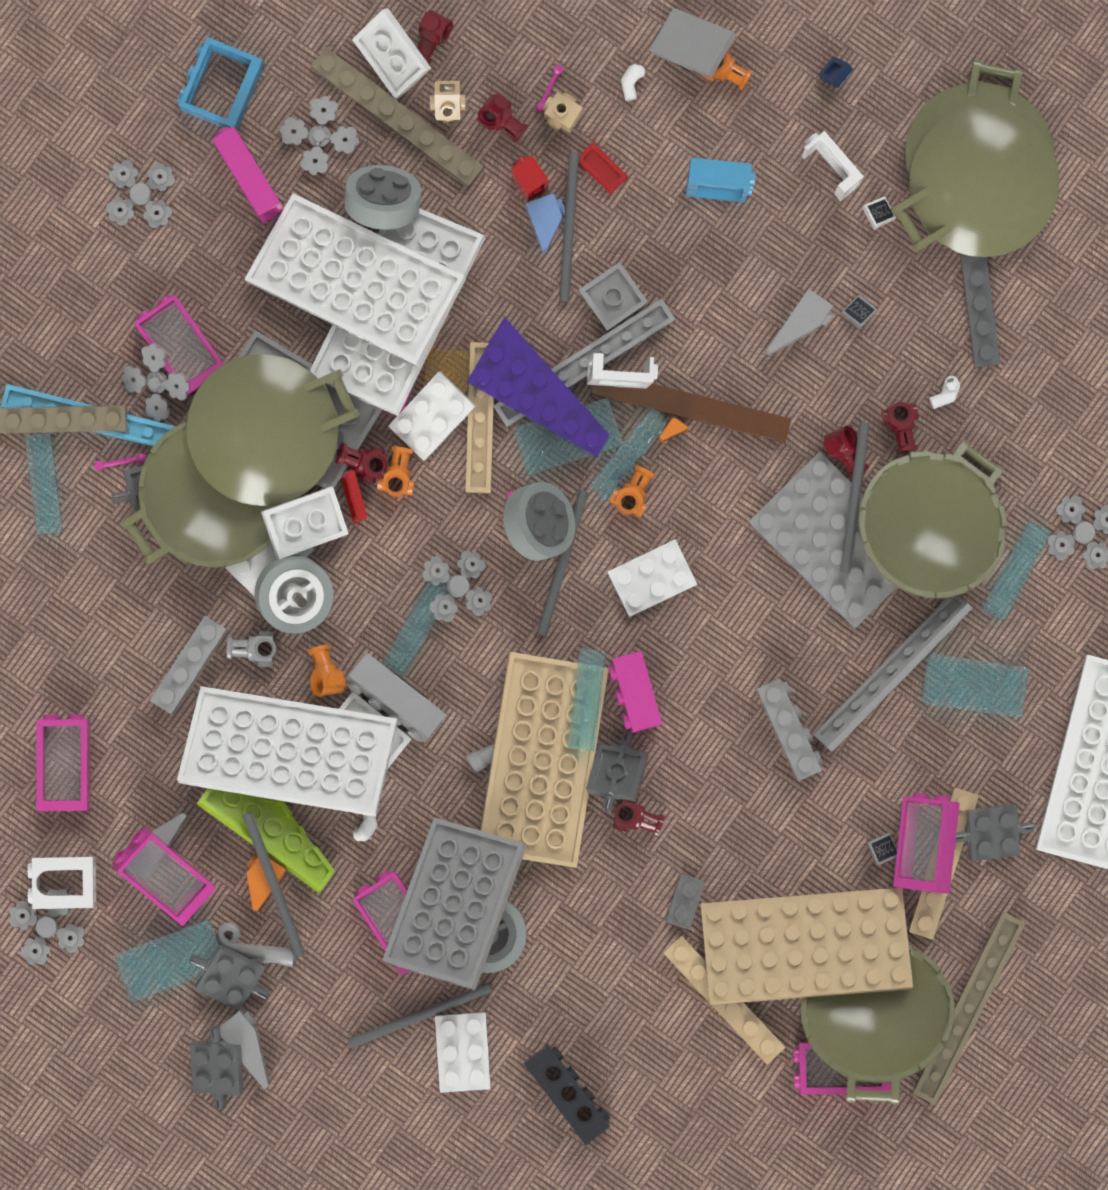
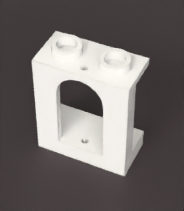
M825 131L820 135L815 133L806 140L802 158L805 159L817 149L842 178L843 181L837 186L834 193L841 202L860 185L864 176Z
M593 353L588 359L587 385L647 388L653 383L654 379H657L658 364H654V357H650L644 363L643 373L603 370L604 354Z
M96 857L32 858V863H28V878H32V888L28 889V903L32 904V909L97 907ZM49 870H83V895H44L40 892V874Z

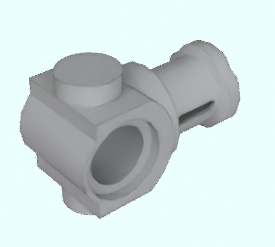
M259 631V636H250L248 640L233 639V637H228L227 659H232V657H248L249 661L258 662L257 667H273L274 658L278 653L274 632ZM270 643L272 645L271 654L262 656L259 652L261 644Z

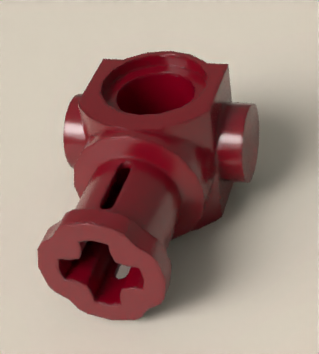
M432 10L425 12L419 24L418 35L421 39L416 47L428 64L432 62L430 58L436 46H441V44L447 41L454 27L452 20Z
M499 92L489 96L479 110L478 118L476 119L488 130L496 129L498 131L502 129L512 137V141L515 143L529 127L527 124L523 125L512 115L513 111L511 110L510 101Z
M898 402L886 410H881L883 424L890 427L891 433H895L898 446L896 453L918 450V445H915L912 432L915 429L914 420L919 419L917 405ZM897 408L903 409L906 412V419L903 421L897 420L894 417V410Z
M846 425L825 435L822 444L830 457L843 461L849 471L848 476L852 478L858 435L852 425ZM864 463V471H866L869 465Z
M342 442L336 451L335 463L339 465L343 463L353 467V470L359 476H362L361 481L375 485L376 480L381 479V476L388 469V455H385V450L371 446L370 451L363 448L358 451ZM372 459L375 460L377 464V469L375 472H373L369 466L370 461Z
M621 799L613 811L614 823L612 827L623 832H627L628 828L636 831L638 828L653 832V836L657 837L665 815L661 814L658 816L645 811L644 806L637 804L638 799L636 802ZM624 806L632 809V816L628 820H622L618 815L619 810ZM644 819L654 822V824L645 822Z

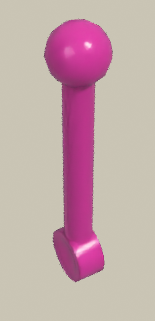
M561 65L554 67L553 77L541 102L535 107L539 113L544 112L543 106L558 76L563 73Z
M140 453L136 457L104 463L96 461L94 467L96 470L102 471L105 467L137 461L144 463L146 455Z

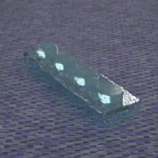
M652 408L591 483L590 487L602 499L605 500L608 495L615 491L617 484L624 475H627L632 470L633 464L637 459L646 453L653 439L662 433L667 422L655 409Z
M51 433L26 435L25 441L37 535L62 533L63 524Z
M1030 520L1027 522L982 610L1005 621L1051 531Z
M431 581L427 583L382 664L403 676L406 675L436 621L434 618L435 613L429 610V604L435 601L436 595L441 594L445 596L450 594L447 590V584L440 582L439 585L434 586Z
M580 648L568 749L592 752L595 750L606 651Z

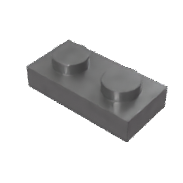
M680 874L666 923L690 930L705 881Z

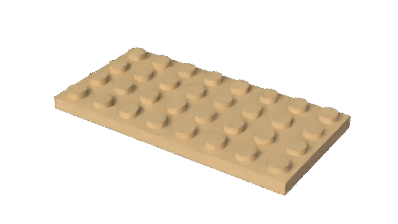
M509 652L480 831L527 845L522 858L524 860L577 868L589 795L586 787L595 758L608 668Z
M902 888L701 903L709 1005L913 988Z

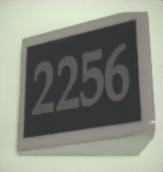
M858 295L841 313L860 330L878 310L866 299Z
M890 832L866 842L876 866L897 857V848Z

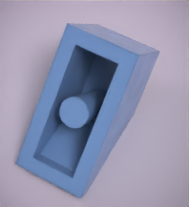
M554 193L526 203V210L542 254L548 252L561 225L562 214L565 213L561 199L556 200Z

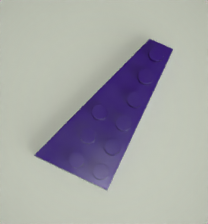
M504 317L469 376L467 383L591 455L598 457L610 436L608 432Z

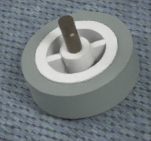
M290 555L282 559L273 560L262 570L255 585V602L261 615L274 628L285 633H304L317 627L327 617L333 603V587L326 572L314 561L304 556Z

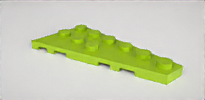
M207 788L196 803L253 845L242 816L252 812L268 856L318 893L322 891L335 872L318 847H315L307 837V832L304 828L298 825L292 816L293 813L284 801Z

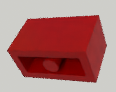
M532 155L528 158L522 156L513 163L514 167L511 168V178L527 202H530L549 189V180Z

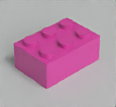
M642 651L613 658L611 660L612 665H609L608 669L611 680H617L619 689L615 690L618 705H624L626 714H622L625 729H631V733H636L662 725Z

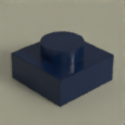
M833 56L818 76L822 81L839 88L853 68L849 63Z

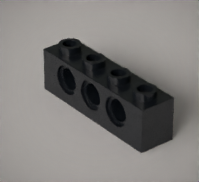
M547 1044L527 1059L524 1065L583 1143L587 1145L610 1127L607 1121L611 1118L602 1106L597 1109L592 1100L595 1097L588 1087L581 1088L576 1081L580 1077L571 1066L566 1068L561 1060L564 1056L556 1046L551 1048ZM557 1066L561 1070L560 1076L557 1079L548 1078L546 1075L548 1067ZM564 1087H574L576 1096L570 1100L565 1099L561 1094ZM586 1106L591 1109L592 1114L589 1119L582 1120L577 1116V1111L580 1107Z

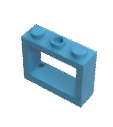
M207 37L205 43L201 42L197 50L196 56L199 58L196 65H191L188 71L187 79L189 82L186 89L182 88L177 99V102H179L178 106L183 112L223 128L228 127L230 129L234 126L237 131L265 64L261 58ZM214 52L249 66L227 119L192 105Z
M691 158L687 177L686 197L745 202L747 195L751 196L756 172L751 171L752 164Z

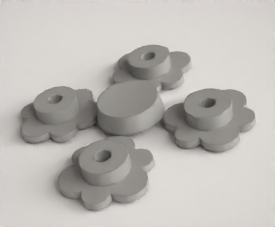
M323 96L321 100L316 98L311 102L313 110H311L310 115L312 118H316L317 123L320 125L312 127L308 132L307 128L304 127L303 120L296 121L293 117H289L285 120V125L280 127V133L283 134L282 141L285 144L290 145L294 143L295 145H300L302 139L308 137L310 143L315 146L311 151L303 153L304 159L301 161L302 169L309 170L311 175H316L318 172L325 173L328 170L327 161L329 156L323 153L320 147L327 145L330 139L335 144V150L337 152L343 150L345 154L353 153L354 146L359 144V139L356 137L357 131L354 127L345 128L340 126L337 132L331 135L329 129L323 126L327 124L328 120H335V113L338 110L337 103L330 101L327 96Z
M124 160L121 164L115 163L113 165L114 170L110 172L109 178L112 182H116L118 188H123L124 186L131 187L129 192L130 199L123 200L121 197H116L114 202H109L106 206L107 212L110 213L109 220L112 222L116 221L119 225L124 226L128 223L129 219L134 217L133 203L137 205L146 204L147 211L144 212L143 217L145 220H148L149 226L151 228H158L160 224L166 226L168 224L167 218L172 216V209L165 206V202L162 200L157 201V203L150 201L152 196L151 189L158 188L163 192L167 187L173 186L175 178L171 175L173 173L172 168L165 167L162 163H156L153 166V170L147 172V176L150 179L148 180V185L144 183L135 184V177L138 175V171L133 168L131 161Z
M152 343L141 350L144 357V365L149 366V369L152 371L147 379L142 375L140 368H134L130 365L124 368V374L121 379L125 383L126 390L130 393L134 391L140 393L143 390V386L148 384L150 390L155 394L151 398L146 399L147 407L145 412L147 416L153 417L155 421L159 422L162 419H167L170 413L167 409L168 402L162 400L161 395L158 393L166 389L172 398L177 397L179 400H184L187 398V391L190 390V386L186 383V377L183 373H170L168 375L169 379H167L166 375L159 371L160 368L166 365L164 360L166 353L162 348H158L156 344Z
M1078 496L1064 497L1061 501L1062 503L1056 507V512L1062 516L1061 519L1064 523L1071 521L1076 524L1073 529V536L1066 535L1063 531L1058 532L1057 535L1049 536L1047 540L1050 546L1048 552L1051 555L1055 554L1058 560H1065L1068 555L1074 553L1072 546L1075 544L1076 539L1079 543L1087 544V551L1083 553V558L1087 560V567L1090 569H1096L1097 567L1105 568L1106 562H1108L1106 544H1097L1091 541L1095 537V529L1102 530L1104 534H1108V522L1105 520V518H1108V505H1104L1101 510L1094 512L1095 520L1092 525L1086 521L1080 522L1082 519L1081 514L1085 513V507L1081 505V498Z
M462 552L461 560L457 562V567L460 568V575H454L450 578L447 572L449 565L443 563L440 557L435 556L423 564L425 569L422 573L423 579L428 582L431 581L434 586L439 585L440 582H447V590L450 593L445 596L441 594L436 595L435 601L429 604V610L435 613L434 618L436 620L443 619L445 622L453 620L454 613L458 610L457 605L454 604V597L465 595L468 601L466 608L472 610L475 616H481L484 611L491 609L492 595L490 592L483 591L481 587L468 591L469 582L466 578H478L480 572L485 569V563L483 560H480L479 553Z
M51 889L48 891L47 896H67V891L64 889L59 891ZM19 901L16 907H12L9 911L11 926L26 930L29 926L36 924V932L41 936L36 937L34 940L32 938L27 939L26 946L21 949V955L27 958V962L30 965L46 963L50 947L46 946L44 938H51L56 933L57 938L60 940L58 942L59 947L66 948V951L69 953L76 952L78 946L81 947L85 943L82 938L85 931L82 927H75L70 923L66 925V928L58 930V923L53 917H57L60 914L67 915L69 912L68 908L48 909L50 916H42L39 919L34 914L36 909H32V906H29L26 901Z

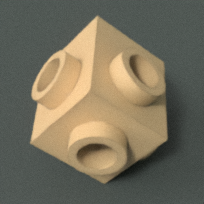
M435 81V95H430V110H435V120L447 122L460 120L461 110H465V95H460V81Z
M557 92L554 98L550 96L543 106V110H545L544 119L547 120L546 124L553 129L559 131L561 128L571 133L583 113V107L576 104L577 100L567 93L561 95Z

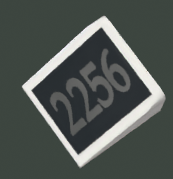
M885 196L863 206V210L874 230L896 219Z

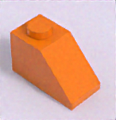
M254 854L246 865L250 868L246 874L252 908L257 912L270 896L271 890L259 858ZM270 858L279 882L287 870Z

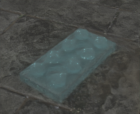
M609 398L584 405L610 435L599 454L623 447L624 445ZM534 421L513 428L528 476L593 456Z
M929 653L921 704L1022 718L1029 668Z
M208 919L114 955L131 1003L199 978L202 969L189 964L190 958L195 954L207 960L215 953L219 942L212 923Z

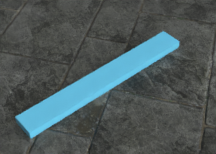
M6 384L0 407L93 405ZM127 414V431L95 433L153 447L164 434L176 426Z

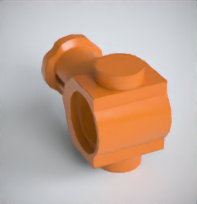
M728 49L722 59V65L717 68L712 78L701 74V76L709 81H714V79L725 81L728 79L737 84L739 89L743 91L753 71H747L735 64L736 60L730 57V50Z
M391 446V451L393 452L391 465L384 476L382 475L381 479L378 480L377 490L387 492L392 497L412 496L415 481L410 480L411 471L408 470V464L413 450ZM393 479H399L403 482V487L398 492H393L389 489V484Z
M635 465V472L629 484L624 483L621 490L615 489L609 502L614 504L623 515H633L641 518L647 504L643 503L647 495L644 491L650 479L655 477V474L641 466ZM643 476L640 484L637 486L640 477ZM632 497L636 504L635 507L631 510L624 509L621 505L622 499Z
M320 645L308 650L315 666L310 677L313 696L324 697L342 694L347 686L343 671L331 663L329 655L331 649L328 645Z

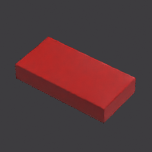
M594 142L579 155L578 164L610 195L628 179V176Z
M355 470L346 471L342 475L341 483L352 522L355 524L363 522L368 517Z

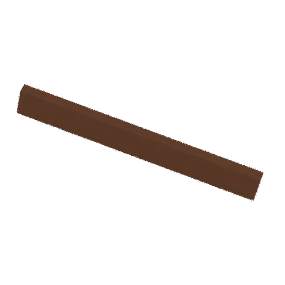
M653 383L647 388L593 385L591 393L594 396L784 444L786 443L791 418Z

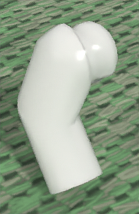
M633 64L629 66L621 78L625 101L637 99L634 84L645 75V69L642 65Z
M947 377L941 394L929 398L933 409L956 400L960 389V382L957 377Z
M362 814L364 821L359 828L353 831V837L356 841H367L371 838L377 829L376 816Z

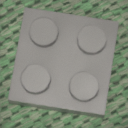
M620 262L579 289V293L607 332L648 304V301Z

